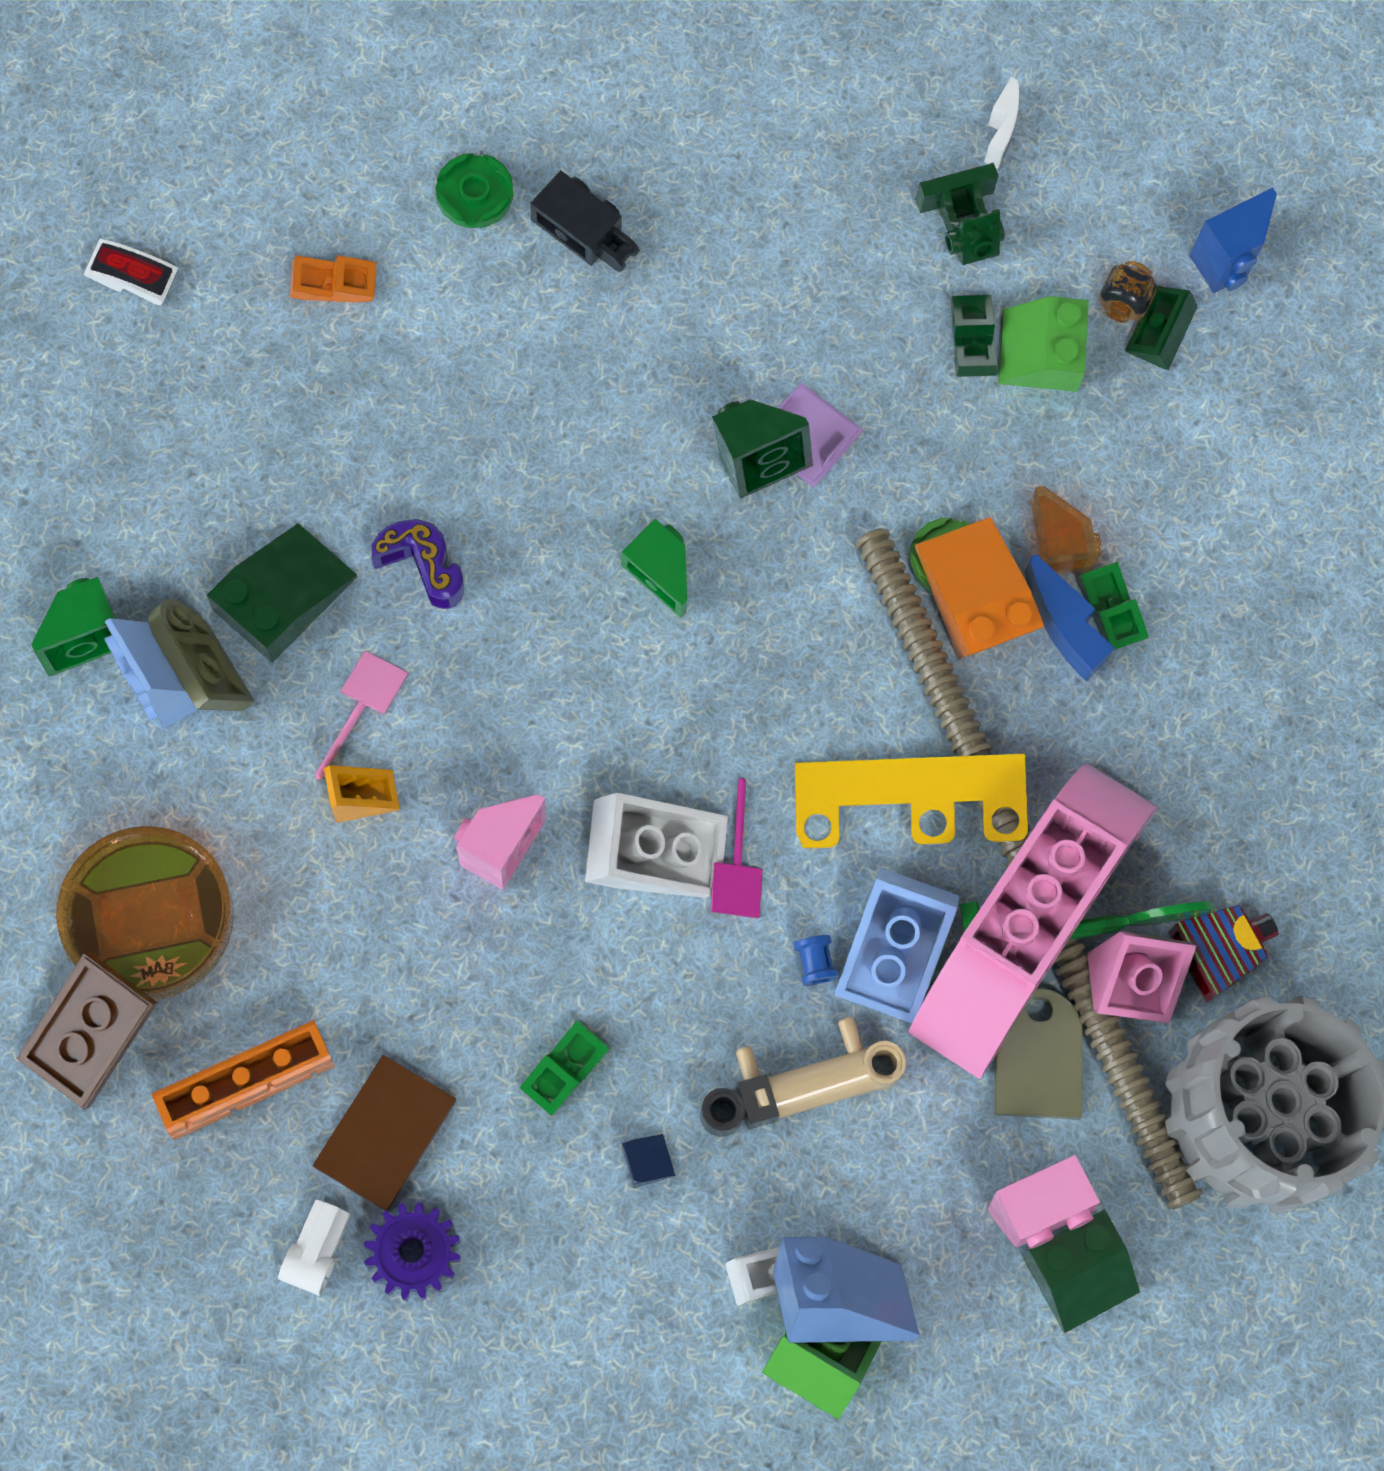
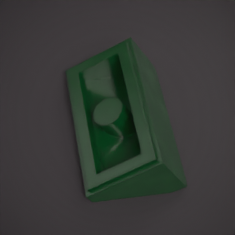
M1156 286L1148 309L1145 313L1141 314L1125 352L1160 368L1169 370L1198 307L1191 291Z

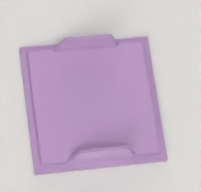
M802 383L798 385L779 407V409L806 417L809 423L813 466L796 473V475L812 487H815L863 432V429Z

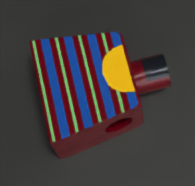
M1240 905L1182 920L1176 923L1168 932L1171 939L1193 942L1196 945L1188 970L1206 1003L1212 1001L1261 965L1268 958L1262 943L1279 935L1277 925L1270 914L1265 913L1249 921Z

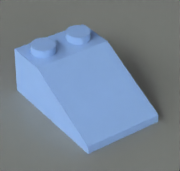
M880 867L834 995L912 1023L923 1003L956 914L959 895Z

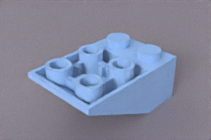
M113 618L105 621L111 635L104 639L129 686H132L141 707L150 721L158 717L165 729L197 711L155 640L149 622Z

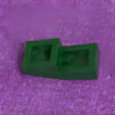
M991 295L952 296L951 314L957 377L996 376L998 362L994 341L995 319Z

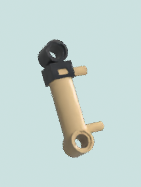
M846 1017L838 1022L848 1054L769 1077L767 1074L760 1076L752 1048L750 1046L742 1047L736 1051V1056L744 1081L737 1083L736 1092L728 1088H717L709 1092L704 1098L701 1107L700 1120L704 1129L711 1135L725 1137L735 1133L740 1127L742 1120H745L748 1130L777 1122L779 1118L871 1091L887 1090L895 1086L903 1075L906 1068V1056L898 1045L889 1041H878L869 1048L864 1049L853 1017ZM877 1056L888 1058L893 1064V1073L884 1076L878 1074L872 1067V1059ZM717 1103H726L733 1109L734 1117L726 1123L718 1122L710 1113L711 1107Z

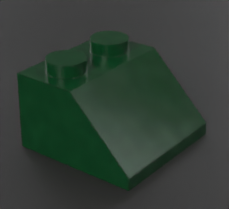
M1105 1209L1092 1215L1094 1219L1074 1230H1069L1068 1228L1055 1235L1050 1241L1036 1248L1029 1249L1021 1255L1064 1334L1140 1293L1128 1250Z

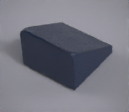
M663 1134L622 1143V1150L633 1188L675 1176Z

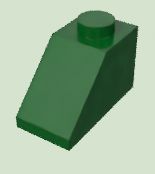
M654 519L621 552V566L681 618L686 613L688 600L684 539L673 526L669 524L663 526L657 519Z

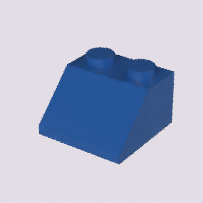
M1273 187L1205 221L1189 256L1213 293L1227 288L1228 291L1235 290L1248 280V274L1258 261L1257 256L1267 235L1277 195Z

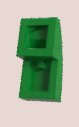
M1118 562L1076 576L1084 598L1095 608L1092 616L1100 634L1115 647L1114 650L1149 638L1136 599H1130Z
M577 1020L550 1054L545 1055L519 1088L553 1116L612 1047L583 1022Z

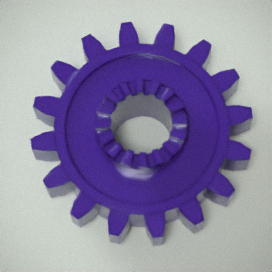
M417 1202L414 1212H408L404 1203H401L398 1207L399 1215L393 1217L386 1210L382 1213L386 1222L383 1227L375 1224L370 1226L371 1231L377 1237L375 1241H365L364 1247L374 1252V1256L367 1258L364 1262L368 1268H378V1271L374 1273L371 1279L375 1284L386 1280L387 1284L384 1292L390 1296L396 1289L401 1290L403 1301L408 1302L411 1292H417L423 1301L427 1299L426 1289L433 1287L434 1290L441 1293L443 1288L440 1280L443 1277L454 1279L455 1273L449 1268L450 1263L460 1262L461 1256L451 1252V1248L460 1244L459 1236H447V1233L453 1227V1223L451 1220L444 1221L441 1224L437 1222L440 1210L436 1207L429 1215L424 1214V1207L421 1202ZM409 1241H419L424 1245V1255L415 1263L405 1262L401 1259V1249Z

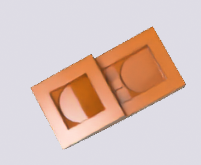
M295 255L292 261L289 298L336 302L373 301L377 262L337 255L335 262Z

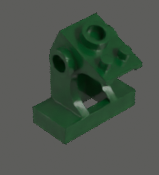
M994 163L919 183L915 200L920 213L939 209L947 232H945V243L948 252L951 255L956 254L962 265L1000 255V242L1005 239L1004 228L1000 220V210H993L988 214L983 202V196L994 194L999 175ZM971 214L974 215V218L971 219L969 217L961 219V223L959 224L957 218L968 216Z

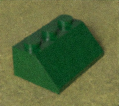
M751 399L743 403L739 401L728 403L718 410V414L712 416L720 459L740 499L813 466L810 428L806 417Z

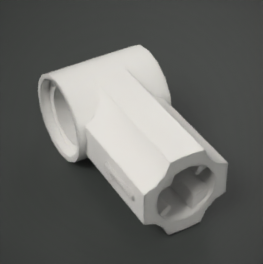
M315 1200L297 1243L294 1242L290 1246L284 1258L278 1280L320 1296L328 1282L324 1278H329L335 1263L333 1256L351 1214L329 1203Z

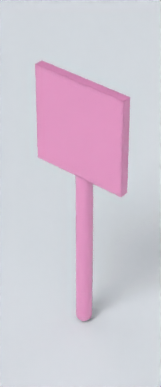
M364 651L341 689V693L358 701V704L315 773L316 779L321 780L325 775L324 767L331 765L366 706L382 714L386 713L406 679L408 672Z

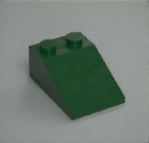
M297 523L236 565L207 594L212 610L273 663L358 576Z

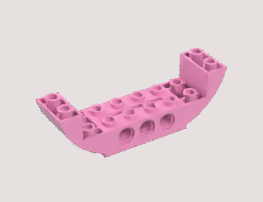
M1084 763L1062 788L1057 797L1053 799L962 935L922 1003L908 1033L980 1080L1003 1046L1010 1028L1133 841L1138 840L1159 807L1089 763Z

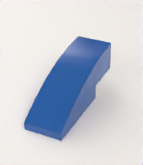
M1035 554L1029 560L1024 573L1044 628L1065 660L1087 681L1109 659L1115 647L1088 623L1095 608Z

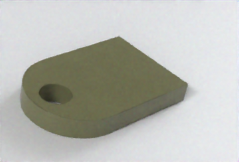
M165 599L150 612L149 625L151 632L197 710L243 711L255 702L215 634L199 614L186 604L175 599Z
M1036 989L1007 1033L1003 1046L995 1056V1116L1080 1120L1082 1118V1024L1073 1005L1062 995L1047 989ZM1042 1000L1048 1004L1051 1015L1047 1021L1037 1022L1029 1016L1027 1007L1031 1001Z

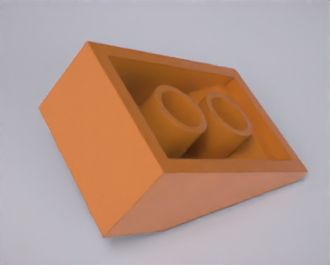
M991 517L914 545L958 660L1044 627L1031 590Z

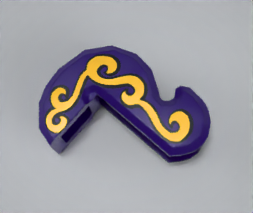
M420 519L404 520L393 523L378 533L371 545L374 569L413 556L432 606L441 609H451L462 600L464 581L461 568L457 563H452L450 567H446L448 556L445 539L434 524Z

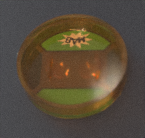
M139 826L119 830L101 838L76 859L61 885L57 901L56 919L62 945L75 966L84 953L91 952L151 998L161 1000L192 988L202 981L218 964L232 934L234 907L231 891L223 872L215 859L202 845L175 830L163 827Z

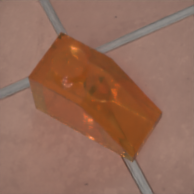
M1045 486L1036 487L1030 503L1040 558L1057 574L1091 571L1097 558L1102 554L1101 538L1099 533H1093L1091 519Z

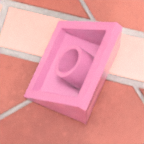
M1121 931L1087 953L1094 1011L1099 1014L1170 1023L1196 945L1193 942Z

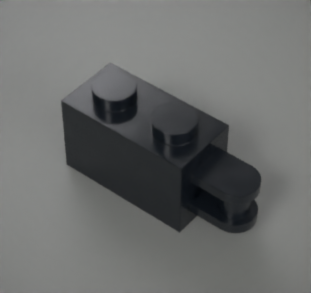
M560 170L530 203L531 221L590 266L600 258L614 270L621 272L626 267L625 261L630 256L635 257L640 252L638 245L621 231L622 216L616 206L608 200L601 201L590 193L588 186L577 177L571 178ZM612 243L617 246L614 251L609 248Z

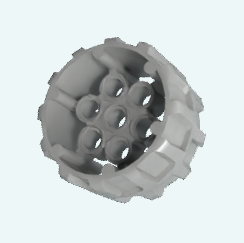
M1268 996L1251 1000L1210 1024L1189 1039L1187 1045L1189 1054L1186 1060L1169 1071L1166 1087L1171 1092L1172 1099L1171 1117L1165 1120L1168 1136L1177 1140L1184 1157L1189 1163L1185 1170L1194 1181L1203 1179L1214 1189L1224 1194L1223 1202L1239 1210L1252 1204L1268 1205L1269 1211L1274 1214L1288 1213L1340 1192L1343 1185L1370 1171L1378 1161L1379 1154L1374 1151V1148L1378 1143L1381 1132L1384 1130L1382 1059H1375L1368 1046L1362 1040L1361 1028L1350 1018L1342 1021L1340 1018L1323 1010L1319 1001L1314 998L1300 996L1289 1003L1278 1004ZM1243 1036L1242 1041L1248 1048H1254L1262 1043V1047L1253 1051L1250 1057H1242L1234 1062L1229 1061L1238 1056L1241 1051L1239 1043L1233 1040L1234 1037ZM1270 1054L1274 1055L1279 1061L1280 1070L1271 1064ZM1301 1060H1303L1307 1065L1304 1066L1303 1064H1301ZM1235 1072L1243 1077L1246 1084L1245 1089L1237 1084ZM1306 1077H1308L1309 1087L1313 1090H1316V1094L1308 1088L1306 1083ZM1272 1096L1280 1101L1282 1113L1274 1108ZM1326 1100L1329 1101L1330 1107L1326 1106ZM1222 1101L1229 1104V1109L1224 1111ZM1238 1115L1246 1121L1248 1133L1245 1132L1244 1124L1237 1120ZM1309 1120L1317 1125L1319 1136H1315L1309 1128ZM1275 1139L1283 1145L1285 1150L1284 1157L1275 1149ZM1249 1143L1253 1145V1154L1245 1147V1145ZM1323 1147L1314 1152L1312 1156L1314 1164L1320 1167L1315 1175L1312 1167L1307 1164H1302L1295 1168L1292 1167V1164L1301 1160L1306 1152Z

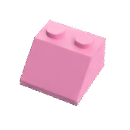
M537 794L478 809L472 820L466 817L454 837V840L458 841L456 850L460 866L504 890L546 821L545 798Z
M1073 1155L996 1191L988 1210L993 1220L1015 1248L1028 1243L1030 1249H1033L1053 1239L1052 1231L1066 1224L1069 1230H1074L1093 1220L1094 1218L1091 1213L1096 1210L1100 1201L1076 1155Z

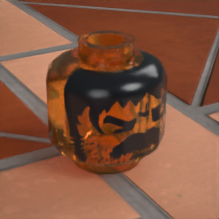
M1127 261L1124 264L1115 265L1108 272L1099 292V302L1106 310L1109 318L1125 323L1128 320L1141 319L1147 313L1157 289V283L1152 276L1151 270L1141 263Z

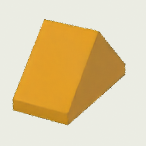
M336 765L324 767L331 809L336 823L400 810L393 770Z

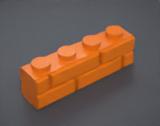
M312 1020L160 1089L151 1095L168 1134L175 1141L231 1115L234 1109L240 1111L312 1078L314 1072L319 1075L334 1068L335 1065L315 1021Z

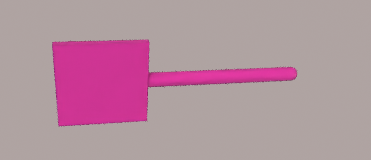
M739 778L733 865L718 862L713 864L711 912L760 918L762 869L741 866L746 779Z

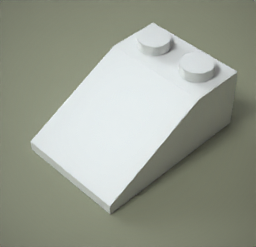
M613 793L595 799L585 882L618 889L711 898L714 862L724 863L728 816L622 793Z

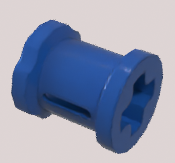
M830 935L812 936L796 941L793 944L795 951L800 952L805 975L802 977L803 986L827 983L839 978L838 970L833 968L828 946L832 943Z

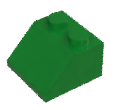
M98 577L74 580L67 585L66 589L58 591L31 643L34 653L49 677L111 654V650L104 639L111 635L105 621L110 618H117Z

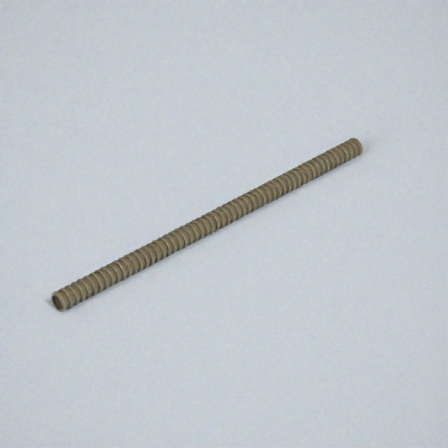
M879 528L869 531L858 539L855 546L857 550L863 551L860 557L862 561L868 562L866 569L869 573H873L871 580L874 584H878L876 588L877 593L884 596L881 601L884 606L889 607L887 609L888 616L894 617L892 625L894 628L899 629L897 633L899 639L905 640L903 648L906 651H910L908 659L910 662H915L913 667L915 673L921 674L918 680L920 684L926 685L924 693L927 696H931L929 701L931 707L937 708L935 716L938 719H942L940 727L942 730H947L948 733L945 736L947 741L953 742L951 746L952 752L958 753L959 756L991 755V745L984 742L987 736L983 731H979L981 727L980 722L973 719L976 713L973 709L968 708L970 704L969 698L962 696L965 690L962 686L957 685L959 677L956 674H952L954 667L951 663L946 662L949 656L946 652L941 651L943 648L942 642L936 640L938 633L935 629L930 628L933 624L931 619L925 618L927 610L925 607H920L921 597L915 595L917 590L915 585L909 584L911 576L908 573H904L906 566L903 562H899L901 555L898 551L893 550L896 546L894 541L888 540L890 537L889 530ZM980 801L978 805L981 811H983V801ZM1002 807L994 812L992 825L997 832L1009 834L1018 827L1019 816L1012 808ZM1028 833L1020 841L995 842L997 846H1002L1003 848L1000 854L1002 857H1007L1008 861L1005 864L1007 868L1029 837ZM1078 939L1068 940L1053 963L1059 967L1056 973L1064 978L1062 986L1070 990L1067 996L1069 1000H1074L1076 1003L1073 1008L1081 1014L1079 1018L1080 1023L1087 1026L1084 1032L1086 1036H1091L1093 1039L1090 1045L1092 1048H1097L1099 1052L1096 1055L1097 1060H1103L1104 1062L1102 1070L1110 1075L1107 1081L1109 1085L1114 1084L1116 1088L1113 1094L1115 1097H1120L1122 1101L1119 1104L1120 1109H1126L1128 1113L1125 1119L1127 1122L1131 1121L1134 1126L1130 1130L1132 1134H1137L1139 1140L1136 1141L1139 1147L1143 1146L1145 1149L1142 1155L1144 1159L1149 1158L1151 1162L1148 1168L1150 1171H1155L1157 1175L1154 1178L1155 1183H1161L1163 1189L1160 1191L1161 1196H1167L1169 1200L1166 1203L1167 1208L1174 1210L1201 1198L1200 1195L1203 1194L1201 1188H1196L1194 1183L1197 1180L1194 1181L1185 1170L1189 1163H1184L1182 1159L1184 1155L1177 1148V1140L1168 1136L1165 1120L1168 1117L1165 1113H1160L1161 1102H1155L1153 1096L1156 1092L1154 1089H1149L1147 1085L1150 1079L1147 1076L1143 1077L1141 1073L1144 1067L1136 1062L1139 1056L1137 1052H1132L1130 1049L1133 1045L1132 1041L1126 1040L1124 1037L1127 1031L1123 1027L1120 1028L1118 1024L1121 1021L1120 1016L1099 1014L1093 1009L1088 956L1084 952L1087 949L1085 943H1080Z

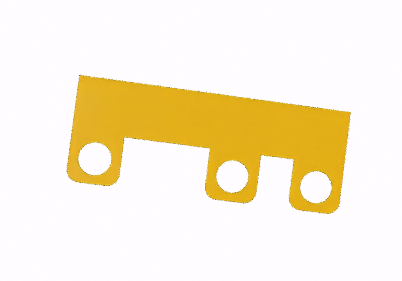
M1025 754L795 763L796 834L803 848H831L837 845L840 839L839 806L911 803V835L918 844H945L951 842L955 837L954 802L983 801L984 835L989 841H1020L1028 833ZM1002 807L1012 808L1019 816L1018 827L1009 834L997 832L992 825L994 812ZM929 810L940 811L946 818V828L938 836H928L920 829V818ZM815 814L826 816L831 823L830 834L820 841L810 839L804 830L806 820Z

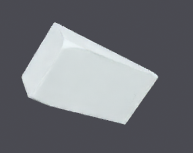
M780 1247L737 1257L726 1263L737 1306L778 1295L773 1270Z

